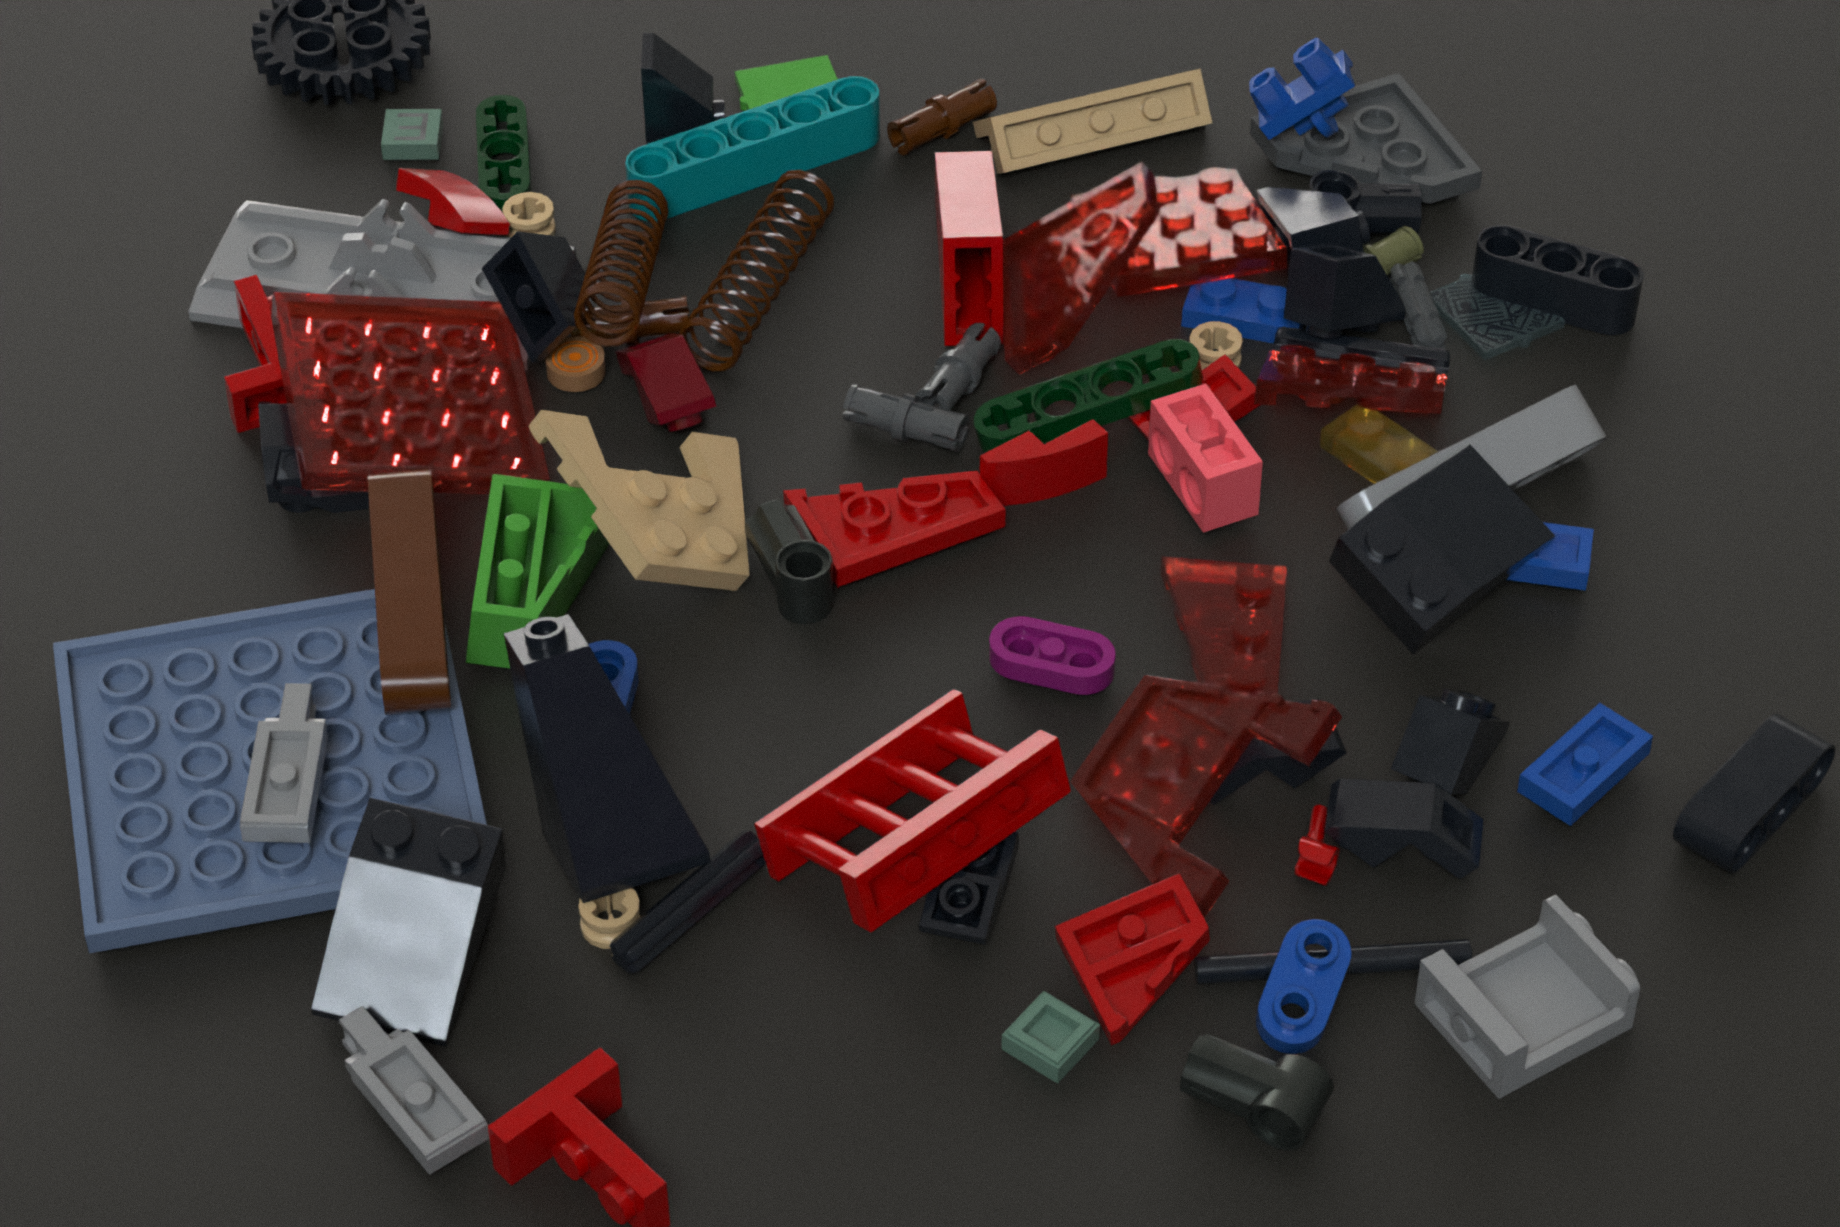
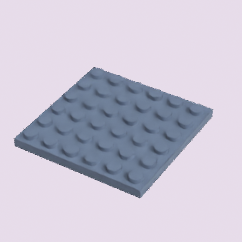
M375 589L53 643L84 934L89 954L336 909L348 857L369 798L487 825L446 625L451 709L385 715L379 664ZM285 683L312 684L313 705H316L315 718L326 719L328 742L311 842H243L240 831V817L258 721H265L266 718H279Z

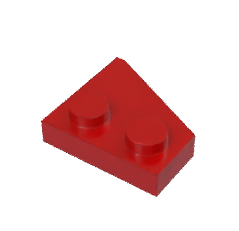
M1180 873L1055 926L1056 940L1111 1046L1125 1038L1210 941L1209 926Z

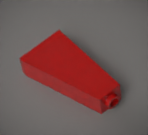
M992 151L935 152V200L944 345L956 346L968 327L974 323L985 324L984 330L976 339L977 341H980L991 327L999 335L1001 344H1004L1003 234Z

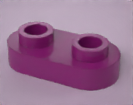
M1025 616L1007 618L999 622L990 633L989 661L992 668L1005 678L1079 695L1100 692L1113 681L1116 659L1115 648L1112 642L1100 633Z

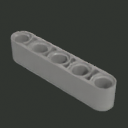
M1572 385L1371 485L1344 501L1336 510L1347 529H1349L1386 498L1468 445H1471L1510 488L1515 490L1585 454L1608 437L1577 385Z

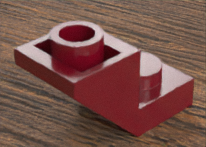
M669 333L615 351L622 374L634 376L649 423L657 425L666 424L669 432L677 431L702 422L701 411L716 407L714 396L683 335Z

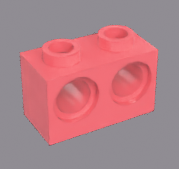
M1202 384L1151 400L1148 455L1202 532L1211 531L1259 515L1263 461L1208 385Z

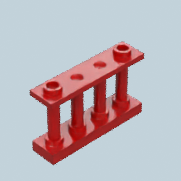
M953 689L754 823L771 878L779 882L809 860L841 878L854 924L869 932H873L1071 792L1058 737L1040 729L1009 751L995 746L973 735L963 693ZM958 758L982 768V770L960 785L936 775V773ZM910 791L932 802L930 806L909 820L886 809ZM859 826L883 837L859 855L836 844L838 840Z

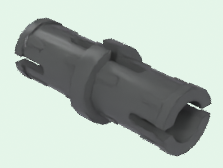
M974 323L970 325L955 348L943 352L937 359L934 374L924 387L916 393V396L920 397V402L932 406L938 403L940 404L938 408L951 411L962 395L973 392L982 377V369L1001 348V340L997 332L990 327L983 338L977 341L976 339L984 330L985 324Z
M854 383L849 388L843 408L847 409L843 412L844 420L890 432L893 439L907 442L911 438L932 443L936 446L950 449V451L959 452L968 434L969 427L964 426L969 423L968 415L921 403L919 396L905 393L903 397Z

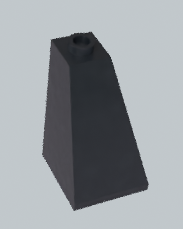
M569 614L557 618H537L530 621L523 628L503 633L543 836L582 903L711 863L709 850L593 651Z

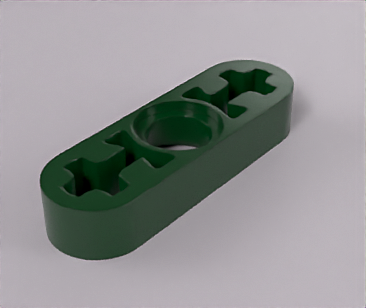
M494 95L481 101L476 108L479 189L503 213V205L509 198L516 197L524 192H531L529 135L524 102L511 95ZM507 122L508 130H497V123ZM504 153L517 155L509 160L491 159L492 156ZM500 184H511L510 192L500 193Z

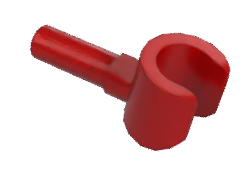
M1316 805L1312 808L1308 834L1302 836L1299 841L1298 852L1300 857L1296 863L1294 874L1327 886L1335 871L1340 850L1338 847L1324 843L1328 809L1323 805Z

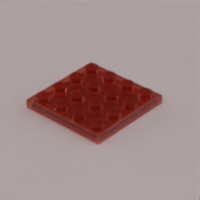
M292 292L273 293L270 314L302 489L368 491L369 474L431 469L434 493L490 494L493 474L550 481L542 444L539 445L529 429L530 423L535 418V412L517 335L500 302Z

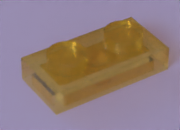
M1361 401L1321 429L1320 447L1374 484L1439 452L1364 401Z

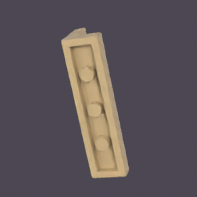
M1196 69L974 121L973 125L976 138L989 136L997 174L1212 124V118L1201 69Z

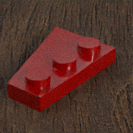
M978 471L903 478L898 488L864 491L862 482L839 485V494L807 497L805 488L783 491L784 504L795 505L814 541L823 544L831 552L833 581L837 587L1005 527L1006 509Z

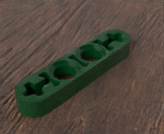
M1164 340L993 398L983 403L974 416V426L979 446L986 453L1027 431L1032 432L1043 444H1046L1093 419L1100 426L1150 410L1151 400L1201 385L1203 375L1199 352L1192 343L1186 340ZM1177 366L1180 371L1172 373L1169 367ZM1148 374L1149 382L1144 384L1142 375ZM1125 381L1133 385L1123 395L1108 396L1102 393L1105 386L1112 382ZM1065 400L1076 404L1070 412L1064 415L1054 416L1045 413V409L1056 401ZM1034 413L1035 421L1029 423L1027 415ZM1006 424L1009 429L999 431L997 426Z

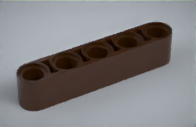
M431 469L369 474L368 493L379 664L385 715L451 709L438 534Z

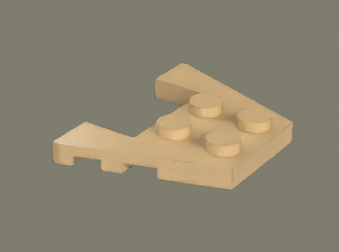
M540 410L530 423L529 429L539 445L549 440L563 460L557 470L568 486L583 488L597 509L591 518L635 580L737 591L750 576L739 444L736 438L692 432L680 446L692 476L684 478L655 474L646 470L633 471L608 467L587 416Z

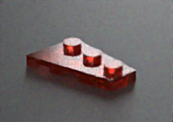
M1284 345L1280 347V351H1269L1257 379L1254 404L1275 405L1277 394H1294L1306 400L1305 404L1307 407L1330 408L1331 404L1341 403L1345 400V397L1357 398V405L1368 410L1441 414L1448 375L1435 373V367L1420 362L1400 363L1399 368L1375 365L1376 360L1367 355L1346 353L1340 355L1338 360L1317 357L1316 351L1309 347Z
M1161 556L1160 574L1166 590L1169 589L1171 592L1180 631L1184 630L1192 652L1191 663L1210 717L1220 718L1232 709L1277 704L1287 566Z

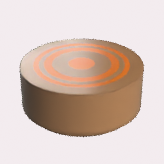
M585 337L565 338L545 358L548 380L553 386L563 391H587L600 384L606 375L603 347L591 343Z

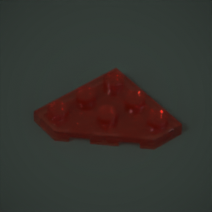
M1143 162L1138 163L1003 239V334L1005 361L1018 374L1040 363L1051 360L1070 346L1158 217L1159 209L1155 176Z

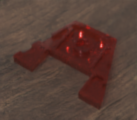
M1144 675L1070 782L1152 884L1180 873L1205 918L1229 883V880L1221 870L1178 847L1253 738H1257L1309 766L1342 719V716L1334 705L1326 701L1312 699L1311 704L1285 701L1282 695L1258 692L1256 696L1225 692L1222 686Z

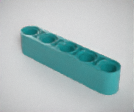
M844 77L640 146L632 150L626 157V181L642 180L657 187L667 200L668 219L778 181L780 176L789 170L807 171L865 151L875 146L880 138L879 88L875 82L865 77ZM640 194L628 195V199L635 198L647 201L657 208L660 213V209L655 201L649 197ZM628 204L629 208L644 211L657 221L653 212L645 206ZM633 214L638 219L648 221L642 216Z

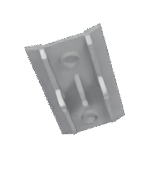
M382 199L364 217L246 200L235 212L197 285L189 309L190 321L243 328L239 319L234 281L257 274L266 296L276 295L278 297L286 323V329H282L284 335L528 370L531 361L481 269L505 245L510 237L460 233L447 228L433 227L408 202H404L399 211L404 221L397 222L387 215L386 210L389 206V201L386 199ZM570 246L576 256L575 247Z

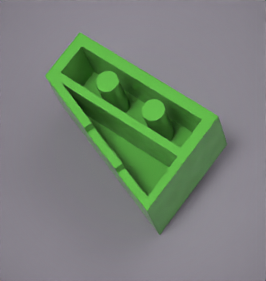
M499 474L492 475L471 611L466 663L510 669L503 633L523 628L530 621L537 618H557L566 614L610 544L591 518L597 508L583 488L569 487L565 483Z

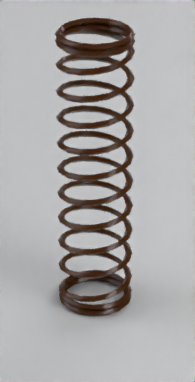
M789 170L780 176L772 189V193L767 196L763 207L755 215L754 221L747 227L745 235L740 237L736 249L731 251L726 264L720 268L717 278L711 282L708 292L702 296L698 307L692 311L688 321L681 328L679 334L683 335L698 366L718 372L727 371L735 366L743 353L742 346L749 344L752 338V331L759 328L762 322L761 317L768 314L771 308L770 302L778 298L780 287L786 285L789 280V273L795 271L798 266V259L803 257L807 251V244L814 241L816 230L822 228L825 220L834 209V197L830 188L819 177L802 170ZM793 179H803L813 183L823 192L826 198V211H823L821 205L811 195L796 189H782V184ZM783 193L799 194L809 199L817 207L820 215H807L803 210L789 204L785 200ZM775 207L782 218L769 216L768 209ZM780 207L791 217L798 221L809 223L811 227L795 224L784 215ZM771 221L781 222L791 227L799 235L801 241L786 238L775 229ZM766 222L773 233L761 231L759 223ZM800 230L811 231L809 238L805 239ZM762 235L781 241L789 248L792 255H784L777 252L766 243ZM757 236L764 247L751 245L750 238ZM791 244L802 245V249L799 253H796ZM748 250L756 262L741 259V252ZM753 250L763 251L773 256L783 269H775L766 265L756 256ZM781 258L793 260L792 265L787 268ZM739 264V267L746 276L732 274V266ZM744 264L753 265L763 270L772 279L774 284L758 280L748 272ZM771 272L784 274L782 281L778 282ZM730 279L739 292L723 289L722 281ZM735 279L744 280L754 285L761 291L764 298H757L748 294L740 288ZM761 286L775 288L773 295L769 297ZM725 293L745 300L755 313L738 308L728 299ZM721 294L730 307L714 304L713 295ZM751 300L765 303L766 305L762 311H759ZM711 308L722 323L705 318L703 310ZM716 308L724 309L734 314L743 322L745 327L731 324L719 314ZM741 314L748 317H756L754 325L750 326ZM694 326H703L710 336L720 343L731 346L733 356L720 357L703 347L696 338ZM710 328L722 334L727 340L720 338ZM730 328L740 332H747L745 339L740 341L737 334ZM687 330H689L692 340L702 352L711 358L725 361L726 363L710 362L697 355L687 341Z
M627 180L616 185L608 195L574 311L576 327L581 335L593 344L603 347H616L629 342L637 333L668 216L666 198L651 183L642 180ZM629 194L644 195L655 201L660 209V213L657 208L647 201L635 198L616 201ZM625 204L642 205L653 212L658 223L653 217L637 209L629 208L613 211ZM622 214L639 215L648 220L653 228L648 227L641 221L630 218L616 220L615 217ZM620 224L636 225L645 231L626 229ZM615 235H621L631 240H642L645 244L639 245L634 241L618 239ZM612 245H619L631 251H640L642 254L637 256L633 252L621 249L616 250ZM616 255L628 261H637L639 265L633 266L628 262L613 260L610 256ZM607 266H614L624 271H633L636 275L630 276L623 272L611 271ZM610 276L621 281H629L633 286L627 287L621 283L608 281L604 277ZM601 294L604 298L615 302L624 300L629 306L614 308L604 304L596 295ZM589 298L607 311L613 313L633 311V313L622 319L606 317L593 308ZM585 305L599 320L610 324L632 322L627 327L619 330L606 329L598 326L590 319L585 310ZM582 316L591 327L599 332L608 335L626 334L615 339H604L595 336L587 330L582 321Z

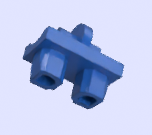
M1315 37L1299 47L1293 54V62L1302 76L1286 84L1277 70L1272 67L1266 68L1249 81L1250 94L1259 113V128L1268 140L1292 125L1300 136L1314 127L1326 138L1331 137L1339 130L1334 115L1348 107V102L1343 93L1355 87V82L1350 72L1353 62L1344 50L1334 54L1319 38Z

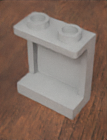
M1553 895L1542 901L1540 918L1535 926L1460 965H1457L1443 949L1420 960L1414 1004L1495 1096L1500 1099L1630 1030L1633 1027L1640 984L1629 964L1620 958H1616L1594 935L1588 921L1581 914L1572 912L1557 895Z

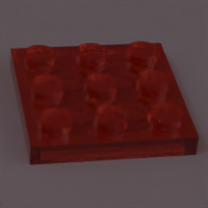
M1207 168L1199 174L1178 178L1152 177L1144 183L1123 187L1102 185L1094 187L1086 193L1070 195L1071 216L1117 297L1287 269L1286 246L1235 168Z

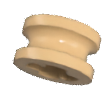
M524 192L510 197L504 203L502 208L503 214L510 223L509 233L505 235L506 237L511 238L517 231L554 236L556 232L555 220L553 218L554 207L553 202L547 196L541 193Z
M1215 321L1200 324L1192 330L1189 342L1199 352L1202 370L1224 354L1240 368L1243 339L1242 334L1237 328L1228 323Z
M632 888L586 903H582L581 899H579L580 929L583 937L591 945L602 949H610L611 941L641 917L639 913L640 900L636 891ZM612 910L621 911L622 916L614 919L611 914ZM606 911L608 920L598 918V914Z

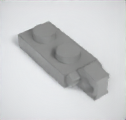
M285 683L279 718H266L265 721H258L240 817V831L243 842H311L328 742L326 719L315 718L316 705H313L312 684Z
M363 1006L339 1019V1024L343 1027L344 1032L342 1043L351 1054V1057L344 1061L345 1067L351 1075L352 1082L429 1175L489 1139L486 1119L410 1030L402 1032L397 1029L387 1035Z

